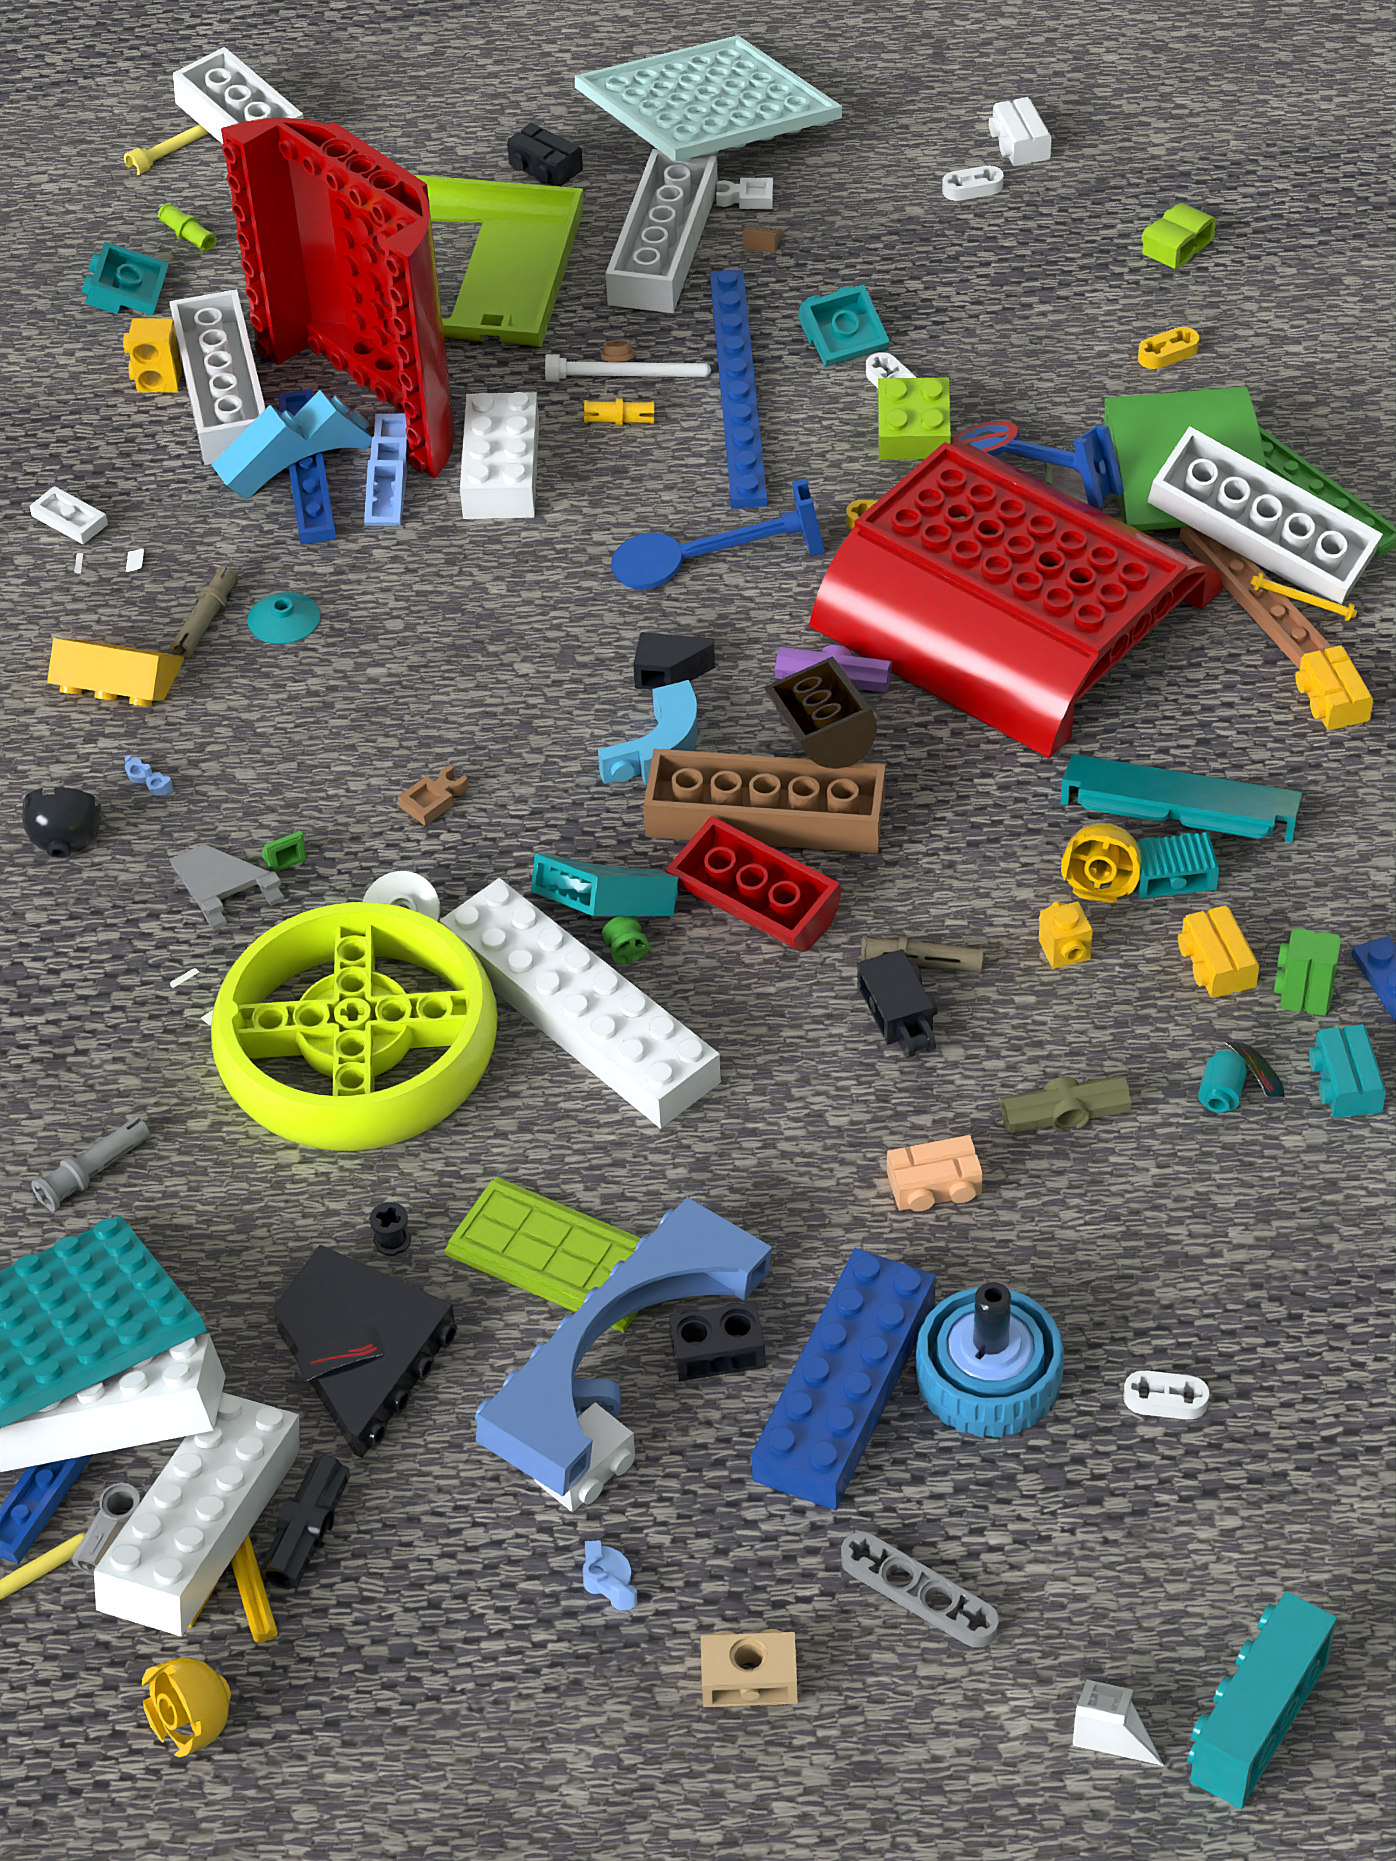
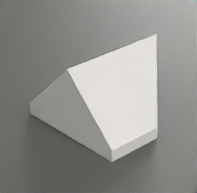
M1086 1680L1075 1714L1073 1746L1164 1766L1131 1701L1133 1690Z

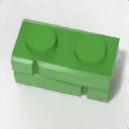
M1295 928L1291 931L1289 944L1281 943L1277 967L1285 968V970L1277 969L1274 993L1282 994L1280 1002L1282 1009L1301 1012L1304 1009L1309 1014L1326 1016L1329 1013L1341 943L1339 935L1319 932L1317 935L1312 930Z

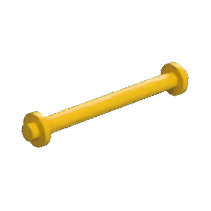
M1260 572L1257 576L1253 575L1250 584L1254 585L1253 590L1258 591L1259 587L1288 596L1344 615V621H1349L1350 618L1354 619L1357 613L1352 603L1347 607L1263 579V573Z

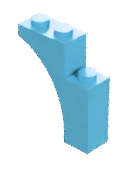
M319 390L295 416L287 410L281 413L269 405L211 465L229 488L247 499L268 480L289 465L312 454L336 448H358L365 450L371 445L373 436L367 430L370 426L369 422L358 411L355 410L351 414L349 412L350 408L341 398L335 395L331 399Z

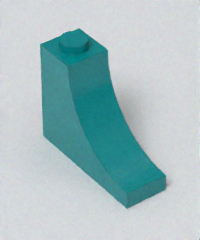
M535 853L531 892L591 916H673L675 902L678 897V877L657 869L607 866L572 860L550 853Z

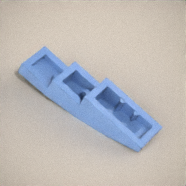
M405 413L375 414L374 437H372L371 458L368 460L365 526H401L410 454L409 441L406 435Z

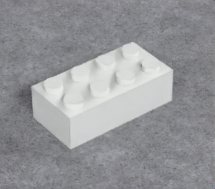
M225 47L173 73L175 103L222 144L221 128L265 118L303 119L302 112Z
M537 392L466 394L460 480L463 519L535 517L539 436Z

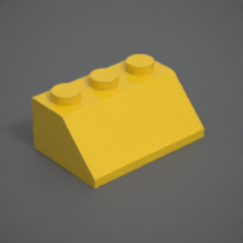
M53 638L47 683L60 685L59 691L64 693L82 695V689L95 691L94 698L117 701V695L130 697L129 704L152 707V701H164L185 657L83 639Z

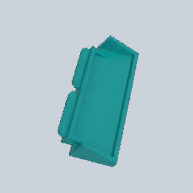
M1072 754L1062 778L1060 804L1068 805L1072 788L1075 786L1079 787L1078 803L1087 810L1158 822L1164 821L1167 818L1180 820L1187 827L1252 838L1272 836L1275 821L1287 822L1285 842L1292 843L1302 792Z

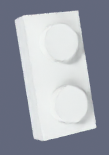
M55 486L30 505L32 517L81 544H85L108 525L105 513Z

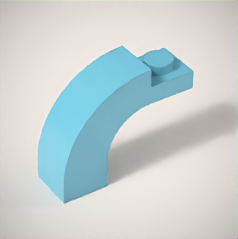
M689 680L652 689L654 715L658 725L649 734L636 740L598 749L599 771L604 784L614 781L625 782L633 776L641 775L645 785H647L654 749L694 750L698 737L697 702Z

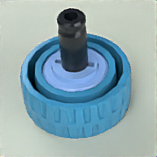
M988 1282L980 1287L957 1292L936 1305L927 1315L925 1323L920 1328L915 1358L916 1380L923 1401L927 1402L928 1409L934 1415L940 1417V1420L946 1425H951L960 1432L972 1433L974 1436L1003 1437L1005 1434L1013 1435L1019 1433L1022 1429L1030 1428L1037 1424L1040 1418H1044L1049 1413L1051 1405H1054L1058 1398L1064 1371V1346L1061 1332L1057 1328L1053 1317L1038 1302L1022 1293L1008 1289L1003 1284Z

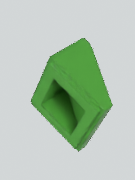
M301 831L264 845L261 855L271 872H278L306 861L307 855Z

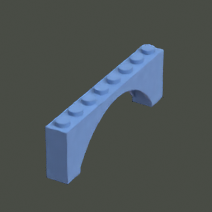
M687 1197L676 1209L671 1208L664 1214L659 1227L651 1235L645 1234L639 1240L634 1253L626 1261L620 1260L613 1267L609 1278L600 1288L594 1287L589 1291L583 1305L574 1315L568 1314L562 1319L556 1333L547 1342L542 1341L535 1347L530 1360L520 1370L514 1369L508 1375L503 1388L493 1398L487 1397L480 1404L475 1414V1420L477 1421L476 1442L563 1497L590 1468L593 1440L583 1434L576 1416L572 1397V1382L582 1358L595 1340L609 1327L627 1315L667 1300L689 1296L730 1295L744 1301L767 1277L772 1247Z

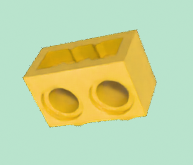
M132 318L129 333H124L123 348L125 354H130L129 378L130 380H135L137 392H178L183 368L174 320L169 318Z

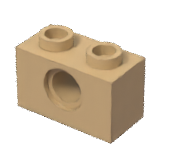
M767 1629L760 1633L750 1634L719 1631L713 1635H701L703 1707L798 1704L795 1632ZM745 1663L758 1665V1667L750 1670L743 1669L740 1666Z

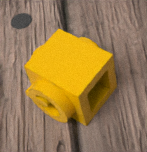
M1055 901L1045 910H1041L1039 917V942L1052 969L1090 960L1093 930L1079 902L1064 904Z

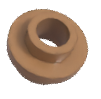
M612 340L603 344L604 350L601 352V359L604 361L629 362L630 359L635 357V350L631 348V342L628 340Z

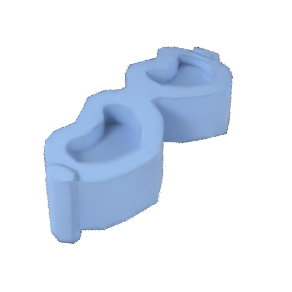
M130 755L125 757V770L131 782H146L152 795H165L173 791V784L169 776H163L160 772L153 773L150 765L142 764L141 760L137 757L131 758Z

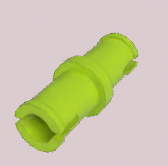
M166 203L159 209L157 215L159 221L173 229L176 236L181 240L187 239L204 253L216 245V235L201 226L198 219L193 215L184 214L172 203Z

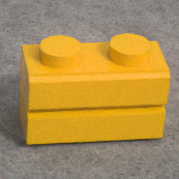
M1342 645L1327 648L1324 652L1319 650L1306 653L1301 657L1300 670L1296 672L1295 676L1298 690L1300 693H1307L1310 698V708L1313 717L1321 719L1327 730L1338 729L1370 720L1373 697Z
M1225 905L1209 909L1207 913L1201 911L1186 915L1183 918L1182 933L1178 934V945L1184 957L1190 956L1193 962V975L1199 987L1205 986L1211 998L1257 987L1259 964L1229 907Z

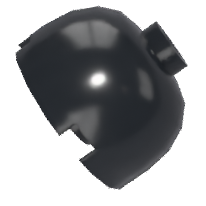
M55 787L54 794L42 795V789H37L28 793L23 800V827L29 840L40 849L47 851L48 855L57 858L68 857L71 852H77L90 845L94 839L101 821V804L99 803L96 806V797L78 789Z

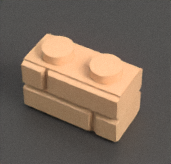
M970 1135L887 1151V1174L899 1211L911 1209L919 1212L929 1209L933 1204L948 1201L965 1203L972 1200L975 1196L982 1195V1169L975 1154V1148Z

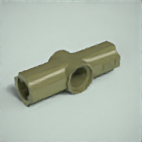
M1122 1075L1078 1083L1073 1077H1058L1049 1081L1043 1087V1090L1000 1098L1002 1120L1009 1134L1054 1126L1060 1132L1064 1131L1063 1128L1076 1126L1078 1129L1083 1127L1092 1118L1130 1112L1132 1104L1126 1077H1122Z

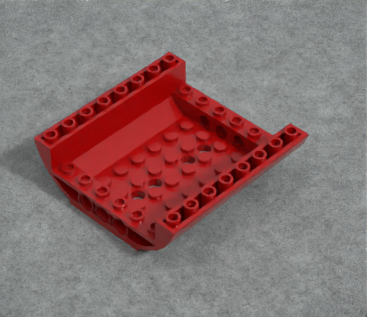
M265 118L245 121L221 128L223 139L222 152L227 163V181L231 188L233 200L231 207L236 218V237L241 249V266L245 273L247 286L245 292L250 304V321L254 328V347L257 353L264 359H271L277 365H280L308 347L316 355L322 354L338 371L344 370L353 377L359 386H366L372 390L381 402H388L397 408L399 413H405L410 463L416 471H424L432 478H436L447 464L453 451L455 432L427 184L334 121L330 124L306 119Z
M944 442L855 520L854 528L842 543L821 583L813 606L809 627L865 658L892 661V673L1050 759L1072 737L1074 704L1182 600L1202 610L1223 590V584L1220 575L1214 568L968 443L950 445ZM962 516L967 517V518H965V519H954V518H959V517H962ZM996 532V534L994 535H985L987 533ZM1052 563L1057 564V566H1054V567L1044 566V565H1050V564H1052ZM1082 579L1088 580V582H1086V583H1077V582H1074V581H1080V580H1082Z

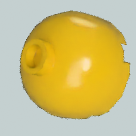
M1095 823L1081 828L1071 837L1063 853L1061 861L1062 877L1064 881L1067 879L1068 883L1073 887L1072 892L1079 898L1109 903L1117 902L1116 897L1132 893L1140 879V848L1136 840L1125 829L1112 823ZM1112 881L1109 888L1095 889L1100 888V884Z
M189 1657L172 1659L146 1670L142 1678V1686L150 1683L149 1691L151 1697L143 1700L144 1711L150 1727L161 1742H164L168 1732L180 1749L174 1754L177 1757L191 1754L214 1742L223 1731L228 1718V1701H230L231 1692L225 1678L218 1675L205 1662ZM190 1723L195 1734L190 1736L183 1735L173 1730Z

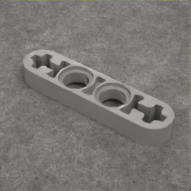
M856 1532L844 1539L841 1546V1563L844 1570L853 1577L966 1645L984 1647L990 1645L996 1639L999 1617L996 1610L989 1603L870 1533ZM865 1548L870 1550V1559L862 1557L859 1561L854 1560V1551L860 1553ZM875 1563L881 1566L878 1574L875 1573ZM903 1570L908 1572L913 1580L907 1586L896 1587L888 1582L887 1577L893 1571ZM942 1593L948 1596L952 1603L944 1610H934L926 1604V1599L932 1594ZM961 1604L964 1605L963 1615L958 1613ZM980 1617L986 1619L985 1628L979 1626L975 1631L969 1629L970 1620L976 1622Z

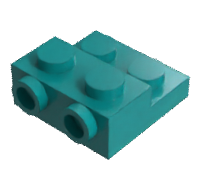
M104 241L101 253H93L88 272L94 273V275L87 274L81 293L87 295L85 304L118 314L120 305L136 311L153 315L169 263Z
M864 284L856 287L845 286L835 293L822 297L820 295L811 296L800 305L797 317L809 344H815L825 367L888 349L889 338Z

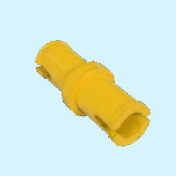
M616 398V402L584 400V423L609 422L615 423V426H622L623 423L654 424V402H623V398Z

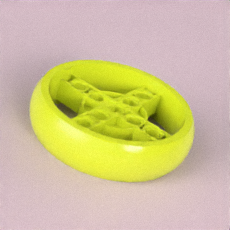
M373 902L334 904L303 912L272 927L256 939L235 961L220 987L214 1005L211 1022L212 1052L220 1077L232 1098L251 1118L272 1133L305 1146L324 1150L359 1151L376 1149L408 1140L429 1130L451 1115L466 1101L484 1075L493 1054L497 1033V1005L490 980L483 965L470 947L446 926L424 914L401 906ZM375 957L403 960L418 965L442 978L455 991L406 994L403 988L393 979L375 972ZM335 960L334 974L312 985L304 993L300 1001L262 1003L277 987L293 976L314 966ZM451 1046L437 1062L422 1073L399 1085L375 1092V1076L388 1071L398 1064L409 1048ZM303 1055L311 1067L333 1078V1096L318 1095L288 1087L264 1074L250 1059Z

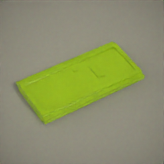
M496 1177L494 1180H491L448 1241L444 1253L450 1258L576 1312L583 1305L589 1291L594 1287L600 1288L609 1278L613 1267L620 1260L626 1261L634 1253L635 1247L641 1238ZM638 1311L627 1315L613 1324L611 1328L624 1333Z

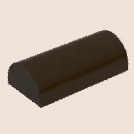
M833 656L764 687L768 698L806 755L814 763L825 768H844L857 763L871 749L877 732L874 713Z

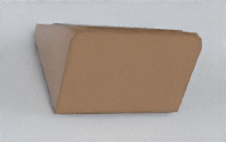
M750 225L743 230V249L776 253L784 230Z

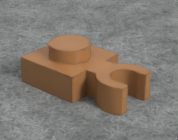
M452 765L446 766L439 772V778L435 781L425 776L399 795V807L426 826L454 806L453 797L460 796L468 790V778L463 775L458 780L452 781L455 778L454 767Z

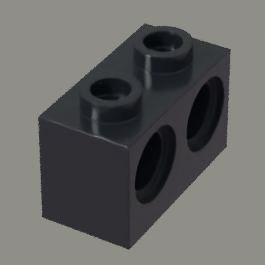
M755 1302L744 1304L730 1303L724 1307L701 1311L687 1310L680 1314L669 1316L670 1340L679 1382L766 1368L765 1343ZM697 1341L700 1343L692 1344L690 1342Z

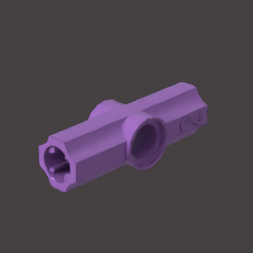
M840 645L826 646L821 652L779 647L775 678L783 679L833 656L857 689L888 692L892 661L855 657L847 648Z

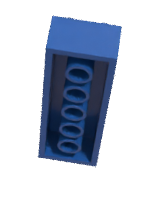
M854 1248L752 1452V1477L754 1482L829 1509L837 1510L918 1340L920 1328L925 1323V1318L935 1304V1274Z

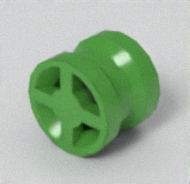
M635 916L615 917L602 930L603 940L610 947V955L616 964L623 965L643 959L650 949L649 941L641 933V924Z

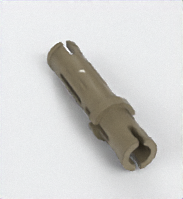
M227 566L218 567L209 585L202 588L199 592L198 603L170 645L175 655H180L185 648L186 651L183 657L191 658L193 651L217 612L223 611L226 607L227 596L239 579L238 574L232 568L229 569L224 577L223 574Z
M863 936L861 961L903 949L910 964L916 963L917 966L981 973L983 947L973 948L907 941L908 937L899 936V940Z

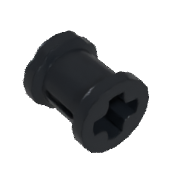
M385 1202L376 1206L370 1213L369 1220L371 1228L375 1232L373 1243L377 1247V1251L386 1256H395L406 1251L411 1244V1235L406 1228L408 1224L406 1209L396 1202Z

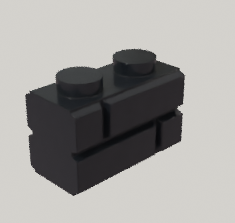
M529 123L521 129V133L517 132L508 139V160L512 168L534 176L542 184L548 183L552 186L561 187L583 170L582 148L533 123Z

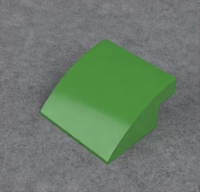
M1247 387L1105 398L1104 424L1109 426L1124 489L1123 493L1120 495L1115 494L1124 523L1139 531L1191 527L1147 502L1152 482L1189 426L1266 469L1257 418Z

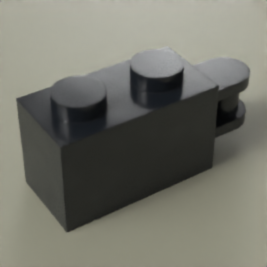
M903 949L857 962V987L886 1044L899 1042L907 1058L914 1057L915 1052L922 1049H927L928 1052L936 1050V1042L932 1031L933 1016L938 1013L937 1005L933 994L925 992L922 987V977L917 964H910Z

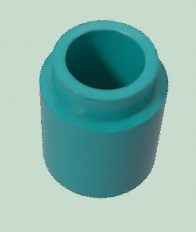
M1221 1050L1216 1052L1206 1063L1198 1098L1205 1107L1213 1112H1230L1239 1105L1247 1076L1245 1061L1239 1054L1229 1050Z

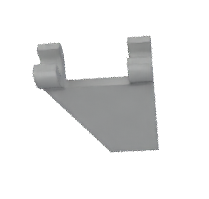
M206 844L169 859L179 878L201 908L205 919L213 931L228 925L227 920L221 913L224 908L220 901L226 897L254 885H259L262 894L270 906L285 900L284 895L278 888L281 885V881L274 871H267Z

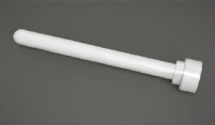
M546 354L545 382H559L560 379H566L567 376L707 377L711 373V367L706 363L567 362V358H560V354Z

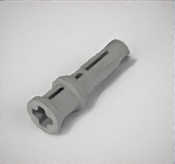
M134 1116L122 1127L106 1136L76 1158L66 1157L63 1159L58 1169L45 1178L37 1177L31 1182L32 1189L38 1200L51 1212L56 1211L60 1208L61 1201L77 1190L80 1192L86 1190L91 1178L126 1155L130 1150L148 1140L151 1134L143 1120L140 1121L138 1116Z

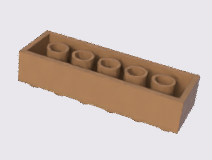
M654 749L643 805L645 837L691 840L710 816H713L768 846L878 853L885 803L886 764L857 762L848 767L831 769L822 767L811 759Z

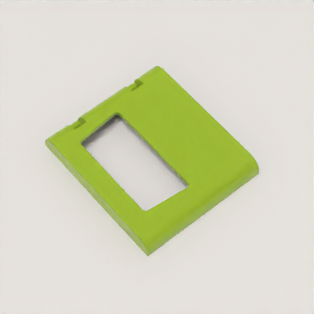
M414 175L427 184L431 221L482 223L452 315L447 319L442 318L444 338L483 342L485 335L500 336L501 343L542 347L582 218L583 189Z

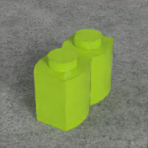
M1179 203L1172 209H1168L1162 219L1155 221L1145 228L1141 238L1143 243L1142 254L1169 267L1179 269L1195 253H1198L1214 239L1216 218L1189 205Z

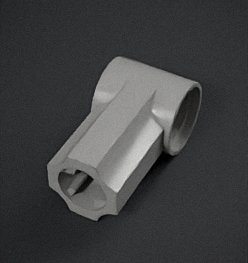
M116 1483L107 1487L101 1494L99 1500L100 1511L72 1557L74 1565L85 1573L94 1576V1569L141 1503L140 1495L134 1486L128 1483ZM122 1508H131L129 1512L123 1515H115Z

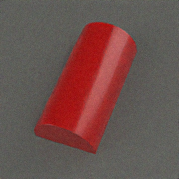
M710 816L665 869V873L678 877L677 886L799 952L809 950L828 930L837 912L841 897L839 882L713 816Z

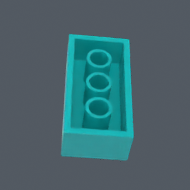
M1287 1591L1284 1592L1276 1606L1271 1603L1268 1604L1258 1623L1257 1629L1261 1630L1255 1642L1249 1639L1246 1640L1236 1659L1235 1665L1239 1666L1233 1678L1225 1676L1216 1690L1213 1702L1217 1703L1210 1715L1202 1713L1193 1728L1191 1739L1195 1743L1187 1759V1762L1192 1764L1191 1783L1242 1810L1328 1664L1337 1622L1336 1616Z

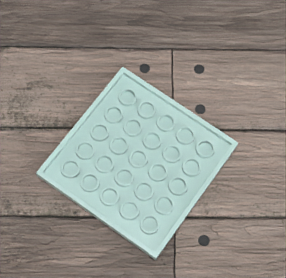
M738 35L575 75V88L674 162H687L690 158L700 155H714L719 150L730 147H744L746 143L757 140H771L776 135L797 133L803 128L814 125L824 126L829 121L842 118V106Z

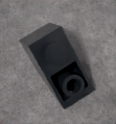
M641 632L633 663L635 688L652 690L686 680L690 682L714 669L716 663L715 639Z

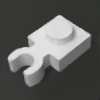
M740 178V184H734L727 180L717 181V206L725 207L739 203L740 209H772L773 178Z

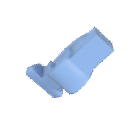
M600 1540L585 1541L586 1562L583 1565V1584L585 1589L592 1594H603L611 1600V1605L618 1610L634 1608L638 1604L637 1589L630 1585L632 1573L628 1559L618 1550L608 1546H601Z

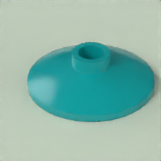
M280 592L259 600L251 608L247 623L249 630L256 638L271 644H289L309 636L317 628L321 615L316 602L308 596L295 592Z

